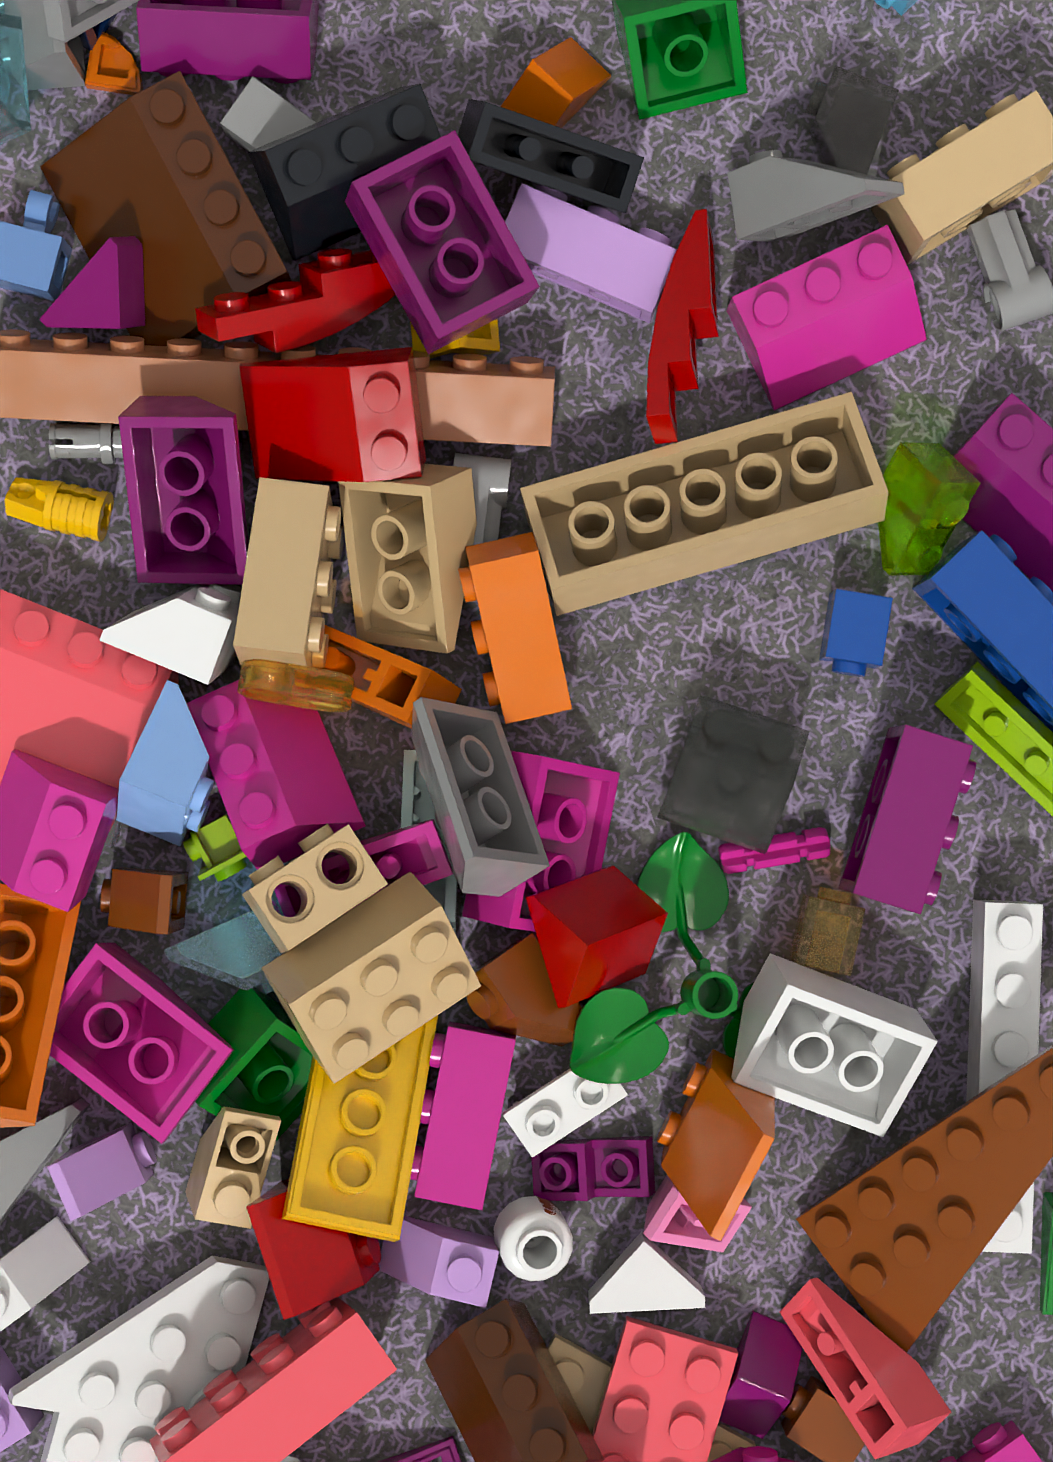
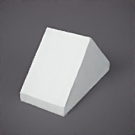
M642 1231L588 1290L590 1314L706 1308L705 1295L701 1285L653 1241H650Z

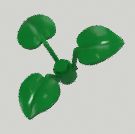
M680 832L672 836L652 853L639 875L637 886L668 912L661 932H668L677 928L678 938L696 964V970L688 974L681 985L680 994L682 1001L677 1004L657 1008L650 1013L644 998L630 989L612 987L592 996L581 1008L576 1019L569 1059L571 1071L581 1078L596 1083L619 1084L639 1080L649 1075L663 1062L669 1050L668 1037L655 1022L674 1015H686L689 1012L710 1019H720L727 1015L732 1016L733 1018L723 1030L722 1043L726 1055L733 1059L735 1058L743 1003L754 982L744 988L737 1007L738 989L734 980L725 973L711 970L709 959L703 957L688 934V928L701 931L714 926L726 911L729 901V889L724 872L718 863L699 846L688 832Z

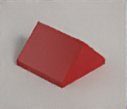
M614 865L526 897L558 1008L568 1007L594 996L602 990L618 986L646 974L668 912Z

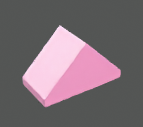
M666 1175L647 1206L643 1234L650 1241L724 1252L752 1206L743 1198L724 1237L719 1241L707 1233L673 1182Z

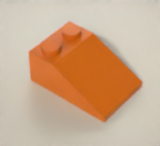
M712 1049L705 1065L695 1062L682 1088V1093L687 1095L688 1098L679 1114L674 1111L669 1112L660 1129L657 1142L664 1145L661 1167L707 1233L721 1241L775 1139V1098L734 1083L731 1078L734 1059Z

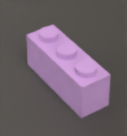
M522 183L505 223L532 273L650 323L660 301L673 257L677 249L670 246L672 241L667 236L649 228H641L638 233L618 224L620 219L615 214L601 207L591 205L586 211L567 203V195L560 191L538 184L535 188H532Z

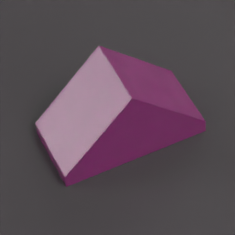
M135 236L109 237L41 316L40 321L46 327L123 329L145 326L143 244Z
M754 1310L752 1311L737 1348L738 1357L719 1421L763 1439L790 1403L803 1348L787 1324Z

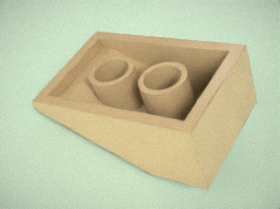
M425 464L422 477L372 482L338 481L357 638L370 643L446 654L454 651L464 599L458 569L469 566L465 547L473 545L477 526L472 468Z

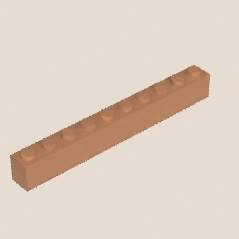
M15 329L0 330V418L119 424L118 416L139 396H196L236 413L238 430L249 431L239 365L243 363L324 355L316 354V348L309 345L275 353L259 351L258 344L244 341L225 343L224 349L202 348L201 341L187 338L168 340L167 346L145 345V339L139 336H114L110 338V343L88 342L87 335L82 333H57L53 335V340L31 339L29 331ZM348 347L339 349L338 354L364 352L372 350L366 348ZM413 350L424 440L551 447L555 367L544 366L543 359L529 356L510 358V364L487 363L486 356L472 353L453 355V361L430 360V354L427 352Z

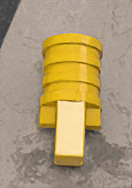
M18 477L11 483L4 499L5 511L8 516L43 527L45 530L60 531V533L67 535L74 534L76 537L91 538V540L102 542L107 535L114 505L112 492L97 491L90 487L83 488L80 485L66 484L59 480L45 481Z

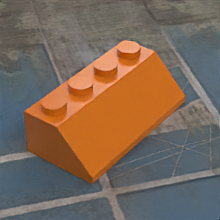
M1 883L0 1128L35 1126L81 901L69 912L14 892L6 884Z

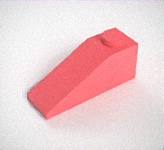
M819 1278L809 1279L780 1311L783 1319L875 1460L919 1444L951 1413V1410L920 1364Z

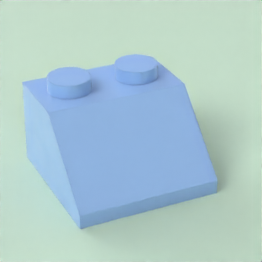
M169 680L166 681L120 777L116 820L181 846L188 829L194 832L199 831L210 805V800L207 799L212 790L214 780L206 777L209 754L179 685Z

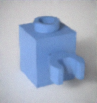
M30 190L25 206L23 227L0 221V288L53 302L61 294L72 248L63 237L50 234L55 226L60 207L59 203L53 202V195Z

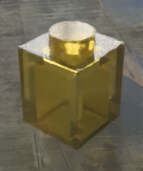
M819 886L817 897L803 894L789 961L806 967L851 976L865 914V908L851 905L852 893Z

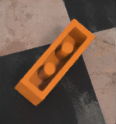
M533 532L465 547L469 566L459 568L458 571L465 602L477 600L481 619L471 621L470 623L477 654L489 653L493 671L482 673L489 706L501 704L505 724L571 710L572 705L539 550Z

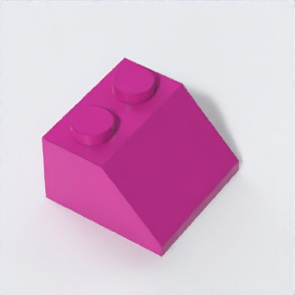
M14 749L11 752L0 784V880L14 892L69 912L87 895L117 810L119 789Z

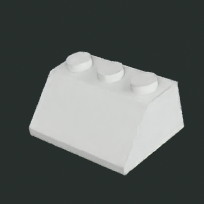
M770 953L743 1003L731 1078L734 1083L884 1137L938 1041L917 1009Z

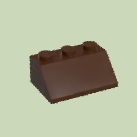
M504 1299L457 1327L425 1359L475 1462H602L605 1460L524 1303Z

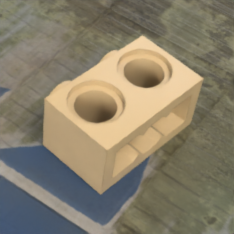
M326 824L298 843L304 853L290 863L284 865L280 857L277 856L248 875L255 886L242 893V896L280 953L291 950L388 885L349 824L335 833ZM329 852L342 855L349 864V876L343 884L330 882L322 872V860ZM278 885H289L299 893L301 906L294 917L282 916L274 909L272 894Z

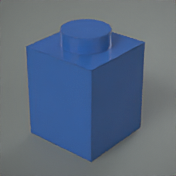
M835 589L829 593L819 660L833 662L831 672L857 677H865L866 668L875 669L882 666L893 598Z

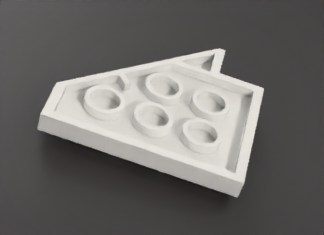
M210 1256L10 1388L8 1399L11 1405L54 1412L40 1462H159L149 1442L151 1438L158 1434L155 1426L173 1410L183 1406L188 1411L206 1397L203 1393L204 1388L218 1375L227 1370H232L236 1374L246 1366L269 1281L266 1266Z

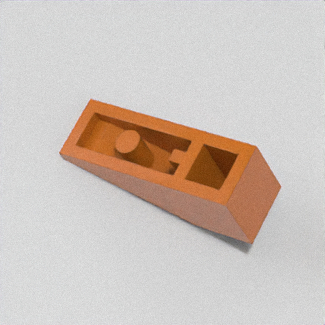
M325 625L324 634L329 636L327 659L324 668L315 667L314 684L412 729L413 702L420 697L456 703L462 689L432 669Z

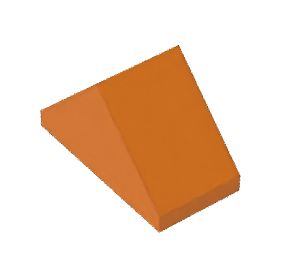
M570 37L531 60L501 107L562 128L611 78V74Z

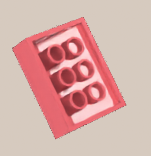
M0 589V784L11 752L16 749L119 789L120 777L166 681L169 680L178 684V672L99 641L103 629ZM116 810L114 819H113V821H112L110 830H111V828H112V826H113V824H114V822H115V820H116L117 810Z

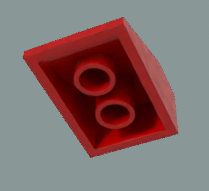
M413 347L243 363L239 365L256 479L262 477L284 480L372 482L422 477L426 454Z

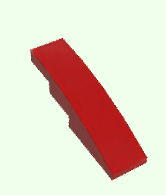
M707 209L695 210L673 257L657 308L648 359L646 417L655 444L678 442L676 391L698 389L696 339L719 337L714 239Z

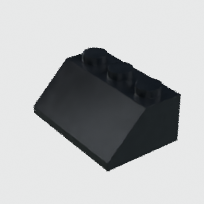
M421 84L396 88L248 152L292 260H299L361 232L345 203L351 183L440 138L441 135Z

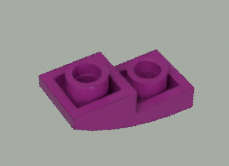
M652 1136L558 1140L539 1154L531 1157L533 1195L549 1201H589L594 1197H650L656 1193Z

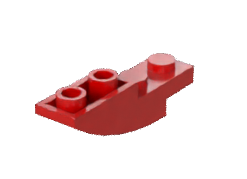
M337 248L319 252L317 254L318 261L298 264L301 283L287 281L271 284L267 287L268 294L248 297V294L245 292L220 294L213 298V305L195 308L198 331L218 342L254 335V341L257 344L275 353L305 346L347 328L384 305L396 294L371 249L352 254L350 249Z

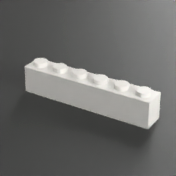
M973 899L966 1102L1038 1054L1043 904L1026 901ZM1034 1182L982 1252L1032 1254Z

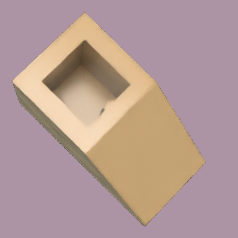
M223 1106L199 1141L185 1191L195 1220L251 1229L252 1223L246 1207L260 1197L281 1124L279 1116Z

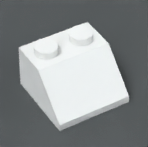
M196 584L131 612L105 628L99 641L208 685L233 665L236 652L233 647L242 588L235 584Z

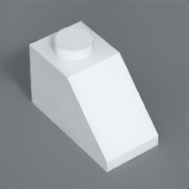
M58 1216L0 1257V1331L36 1306L91 1262Z

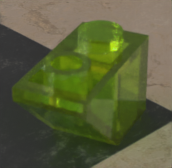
M900 442L883 473V478L889 492L885 520L878 522L882 567L889 576L927 575L941 559L944 546L958 522L966 515L969 503L980 482L940 443Z

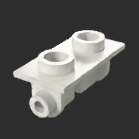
M568 1069L521 1101L514 1102L513 1106L502 1112V1115L531 1157H534L628 1094L621 1083H596L575 1075L571 1069Z

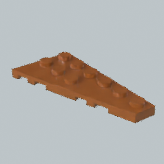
M1053 1044L811 1205L796 1218L873 1324L906 1353L1053 1157Z

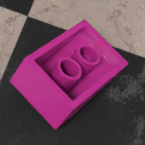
M112 942L96 943L64 985L50 1056L162 1144L234 1051V1048L157 975L116 943Z

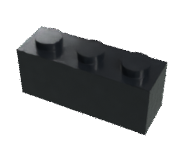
M473 99L468 100L458 132V137L473 163L623 213L627 212L644 157L497 105Z

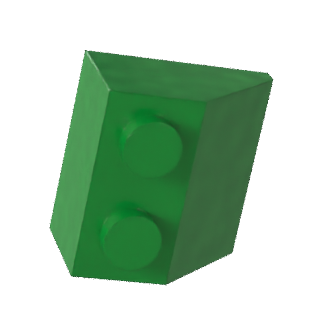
M612 0L616 31L639 120L748 93L737 0Z
M246 981L208 1023L234 1048V1051L195 1102L198 1106L215 1116L218 1115L223 1106L279 1116L281 1124L276 1138L277 1141L302 1113L313 1055L304 1044L285 1009Z

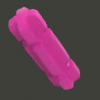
M817 827L802 830L801 835H796L795 832L753 838L749 839V844H743L742 841L724 843L719 846L718 853L722 871L727 874L747 871L748 866H753L756 870L800 862L801 857H806L807 860L826 858L830 855L831 845L827 830Z

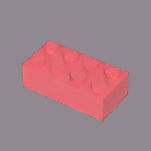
M337 1297L301 1313L298 1316L300 1324L284 1337L276 1333L261 1342L250 1354L254 1360L236 1374L232 1370H227L214 1378L203 1390L206 1397L188 1411L182 1406L166 1415L155 1426L158 1434L151 1438L149 1442L159 1462H281L393 1374L397 1368L359 1314Z

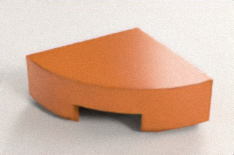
M103 32L93 49L90 50L85 86L88 89L135 95L143 90L141 73L132 54L115 37Z

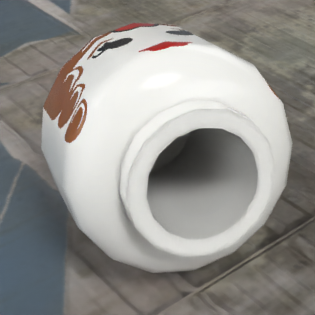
M537 1196L521 1197L510 1202L498 1215L494 1225V1243L500 1250L499 1254L505 1267L516 1277L528 1281H543L557 1275L567 1265L573 1251V1235L561 1211L551 1201Z

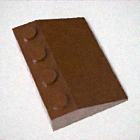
M181 71L129 97L40 166L89 260H91L109 237L135 236L143 244L145 326L126 329L130 336L144 338L145 345L167 346L168 340L179 338L194 339L203 334L198 331L195 308L213 305V298L217 295L230 292H245L248 294V297L268 294L267 287L271 284L292 281Z

